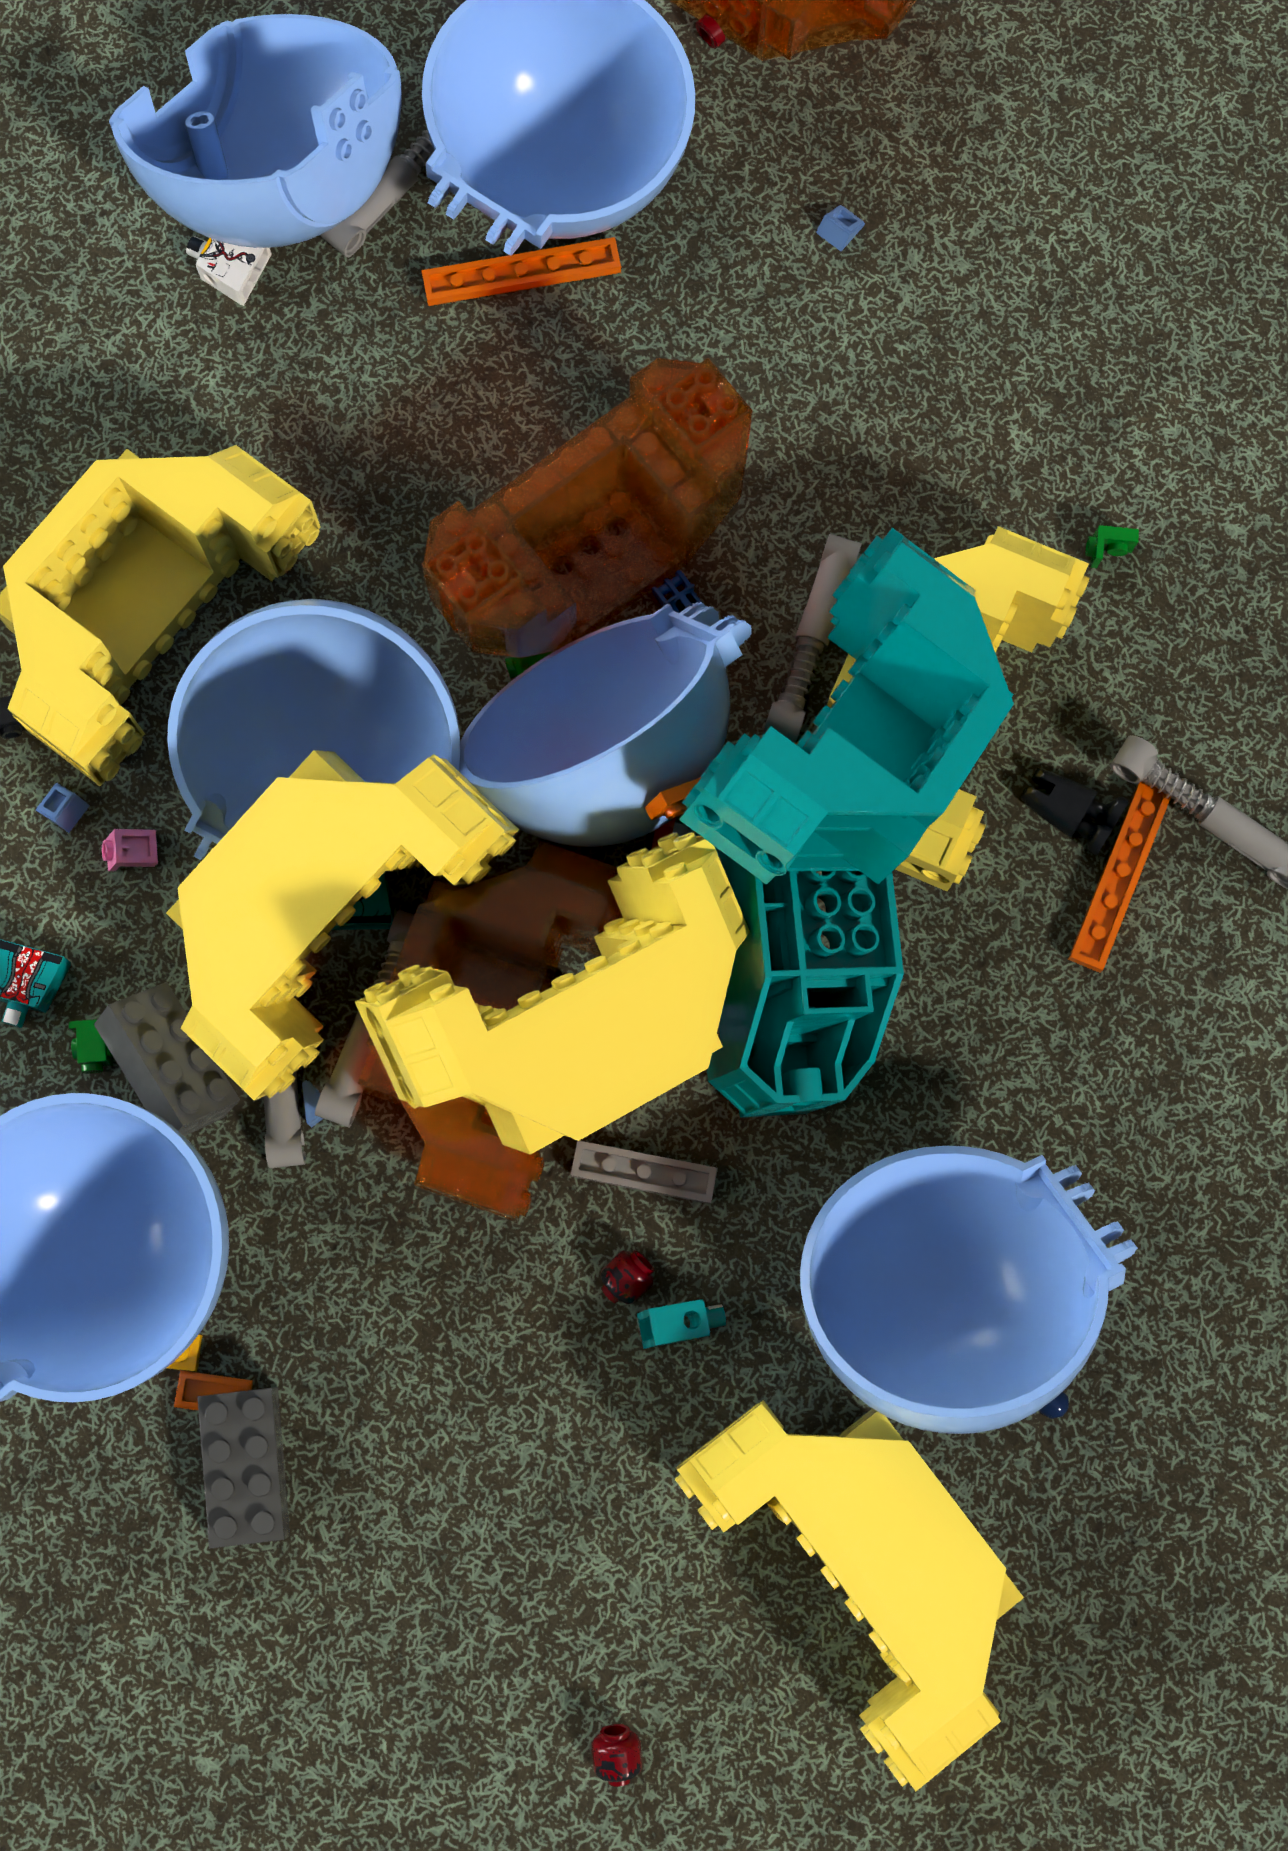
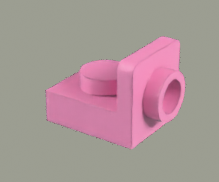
M114 829L102 843L103 861L108 863V871H116L120 866L155 867L158 864L156 830Z

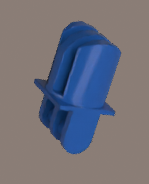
M678 570L675 572V577L670 580L668 578L664 579L663 585L658 588L653 586L651 591L662 607L669 604L673 611L680 613L687 607L692 606L693 603H700L702 601L694 592L695 585L691 584L682 571ZM680 585L684 587V590L681 592L676 589ZM670 593L672 598L666 600L664 595Z

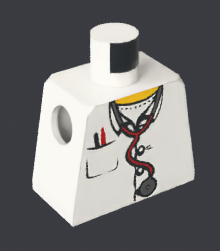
M196 236L190 238L186 248L187 255L198 259L196 268L200 278L243 306L272 255L270 248L241 247L211 238L205 241Z

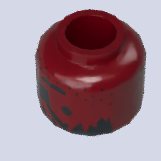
M636 1250L632 1253L621 1251L602 1269L601 1279L604 1285L601 1287V1290L613 1303H617L620 1300L625 1304H634L652 1287L654 1268L640 1252Z
M612 1724L605 1726L593 1739V1768L598 1778L608 1781V1784L611 1786L620 1787L629 1784L630 1779L641 1772V1741L639 1736L631 1731L627 1725Z

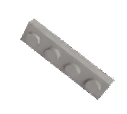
M577 1141L570 1176L711 1204L718 1168Z

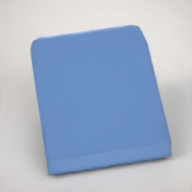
M839 205L824 215L816 233L842 251L863 228L865 223L848 209Z
M56 783L39 804L36 811L69 833L88 809L89 805L78 795Z
M305 1080L302 1083L306 1122L312 1128L323 1119L315 1116L320 1093L310 1081Z

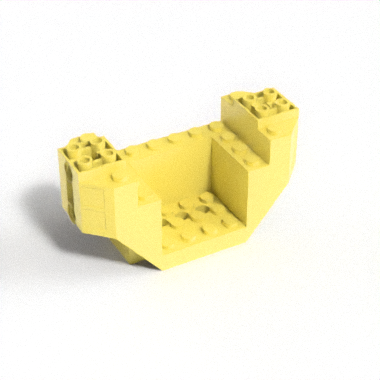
M237 445L209 456L139 458L126 449L118 459L96 460L3 565L7 586L0 593V619L16 636L21 664V673L7 709L28 732L98 786H101L105 781L113 779L120 769L119 764L126 756L138 750L143 741L142 737L145 735L131 713L121 706L130 694L129 688L137 679L142 680L149 674L152 668L151 662L159 653L165 654L171 648L174 642L173 637L180 628L185 629L190 626L195 619V611L203 602L208 603L214 598L218 590L217 585L224 577L229 578L236 572L239 567L240 558L270 581H273L275 577L278 578L284 575L294 566L299 552L305 545L310 546L320 532L319 529L321 527L312 501Z
M999 526L994 535L987 537L984 545L934 558L976 590L975 599L995 652L1001 640L1032 653L1037 643L1051 647L1056 637L1062 639L1067 627L1069 628L1077 610L1076 605L1090 579L1084 576L1089 563ZM848 654L830 696L843 679L849 682L853 677L848 671L856 659ZM829 697L827 706L831 708L835 700ZM959 789L944 813L926 829L909 857L895 870L944 891H948L953 882L959 885L972 860V856L967 855V852H973L986 827L985 824L980 823L984 811L973 807L977 796Z
M313 750L289 778L277 777L179 885V899L166 912L183 929L192 1007L181 1029L254 1101L264 1096L271 1098L277 1092L281 1094L296 1079L292 1074L301 1066L307 1067L319 1055L320 1052L316 1048L324 1040L318 1034L323 1025L294 997L299 998L313 984L310 978L317 970L305 960L311 951L314 953L319 952L329 942L331 937L328 933L336 924L339 926L344 925L356 912V909L353 908L354 904L362 896L367 899L379 888L381 882L378 878L385 871L411 869L414 865L419 868L423 865L433 876L443 875L453 885L466 883L469 885L473 881L478 883L490 871L491 866L488 863L498 854L503 856L515 844L516 840L513 836L519 829L447 759L439 758L434 754L397 783L365 782L335 752Z
M675 832L660 838L657 841L659 846L650 851L644 848L626 856L628 862L616 867L619 875L607 880L623 918L608 922L603 926L605 931L594 936L602 956L584 964L586 969L576 975L567 973L557 977L551 982L553 987L542 993L537 990L523 995L517 1000L519 1005L509 1010L478 1005V1003L474 1002L468 988L454 986L448 971L437 970L432 967L420 968L419 965H414L399 972V979L388 985L385 982H381L367 988L363 992L365 997L355 1001V1004L398 1098L408 1102L412 1108L416 1109L419 1106L425 1108L463 1096L486 1107L504 1146L531 1155L563 1136L579 1141L708 1069L712 1053L723 1047L717 1030L736 950L750 933L715 846L702 836H695L694 832L682 836Z
M763 1400L675 1467L680 1473L675 1478V1481L689 1499L693 1495L697 1496L703 1504L697 1510L712 1530L719 1526L725 1532L734 1524L739 1525L765 1503L780 1521L786 1525L791 1522L799 1529L802 1534L796 1538L810 1557L817 1553L825 1564L820 1570L834 1590L838 1586L843 1588L849 1596V1599L844 1603L859 1622L865 1618L873 1628V1631L868 1635L881 1651L879 1654L897 1676L867 1701L870 1707L859 1715L865 1723L860 1730L878 1754L883 1750L887 1752L889 1757L884 1760V1763L903 1787L909 1782L913 1789L917 1791L1001 1722L998 1717L999 1711L983 1692L996 1621L1024 1597L1007 1576L1006 1567L912 1444L907 1440H903L886 1416L871 1409L838 1436L786 1434L783 1430L784 1426Z

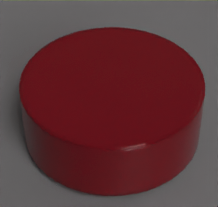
M705 14L696 22V29L700 37L711 48L716 49L725 42V35L722 29L711 16Z

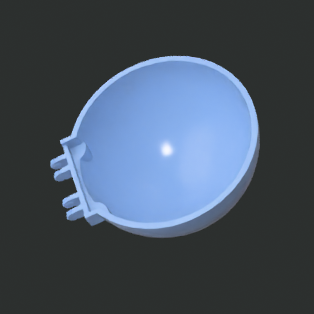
M466 0L439 30L430 48L423 73V112L429 139L434 149L433 154L426 162V175L437 183L429 197L428 204L436 208L448 193L452 192L455 194V197L449 203L445 215L454 220L466 203L474 206L487 217L494 220L485 239L489 243L494 244L507 228L513 231L510 238L507 239L503 250L510 256L513 255L524 239L541 249L548 239L585 237L604 232L632 218L646 207L670 180L685 152L692 130L695 114L693 74L684 48L673 29L645 0Z
M301 599L271 604L252 611L227 625L202 647L186 668L174 694L168 719L167 742L173 776L182 798L192 813L184 831L190 834L193 831L203 836L194 854V857L199 860L205 857L212 842L217 844L277 777L289 778L313 750L335 752L365 782L397 783L433 754L439 758L447 759L459 771L460 731L456 709L448 687L429 655L413 638L384 617L364 608L332 600Z
M702 602L693 603L692 606L687 607L680 613L673 611L671 605L666 604L653 614L628 619L601 628L561 647L509 682L476 715L460 741L459 772L518 829L543 840L569 846L599 847L625 843L653 832L672 819L667 820L666 816L651 820L644 807L661 791L702 777L704 771L723 748L730 714V692L726 666L743 655L739 646L745 640H748L752 634V625L746 623L745 620L737 619L733 615H728L720 620L719 611H716L714 607L704 605Z
M68 1093L32 1100L0 1116V1402L10 1399L17 1392L33 1398L54 1402H83L114 1396L132 1389L158 1375L171 1365L193 1343L215 1309L223 1288L229 1256V1228L222 1195L211 1170L200 1153L178 1130L156 1114L138 1105L109 1096L89 1093Z
M966 1146L923 1147L886 1157L867 1166L848 1179L826 1201L816 1216L806 1238L800 1267V1288L805 1316L811 1334L824 1360L834 1374L855 1396L882 1415L917 1429L949 1434L979 1433L999 1429L1021 1421L1050 1403L1071 1384L1087 1362L1096 1345L1105 1319L1108 1292L1124 1284L1126 1268L1122 1263H1119L1135 1254L1138 1248L1131 1239L1110 1248L1106 1247L1108 1243L1118 1239L1124 1229L1118 1221L1096 1231L1092 1228L1077 1206L1092 1197L1095 1192L1093 1187L1088 1182L1070 1190H1064V1188L1079 1180L1082 1172L1076 1165L1069 1166L1067 1169L1065 1168L1053 1174L1046 1165V1159L1043 1155L1024 1163L1007 1155Z

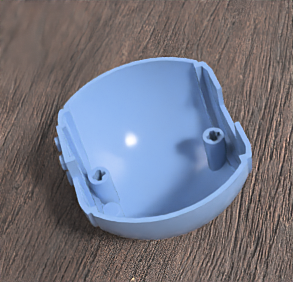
M298 14L252 16L235 19L233 22L227 20L208 30L185 50L193 81L155 113L149 88L143 86L120 105L109 120L118 149L130 172L147 195L168 215L189 229L216 241L241 247H282L307 241L331 230L360 209L373 194L387 169L398 134L402 100L400 71L397 70L393 56L381 42L367 32L341 21Z

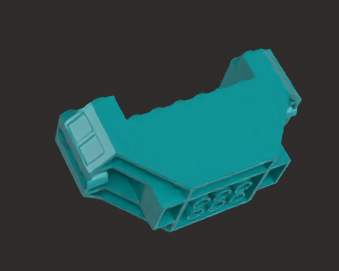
M891 528L883 539L877 535L832 596L837 601L829 611L834 615L830 622L835 627L827 638L856 659L848 671L853 676L849 682H846L844 679L830 696L835 700L832 707L830 708L825 705L812 722L818 727L813 734L807 730L797 745L772 726L769 727L761 738L756 734L750 738L744 733L735 745L728 741L682 802L688 808L679 820L766 885L775 876H783L787 871H861L877 884L883 881L909 857L926 829L944 813L1014 705L1012 700L1014 694L1008 689L975 599L976 590L894 528Z
M715 847L750 933L736 950L719 1022V1035L723 1047L712 1053L709 1068L707 1069L708 1082L739 1110L740 1118L807 1114L846 1100L875 1062L904 975L893 873L891 872L883 881L877 884L861 871H822V875H819L816 871H787L783 876H775L766 885ZM817 898L824 902L826 912L819 908ZM821 934L828 939L829 949L823 945Z

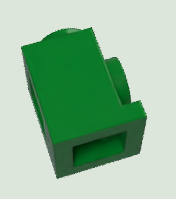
M97 1019L69 1022V1029L76 1033V1038H73L71 1041L72 1056L81 1065V1073L103 1072V1066H113V1055L94 1026Z

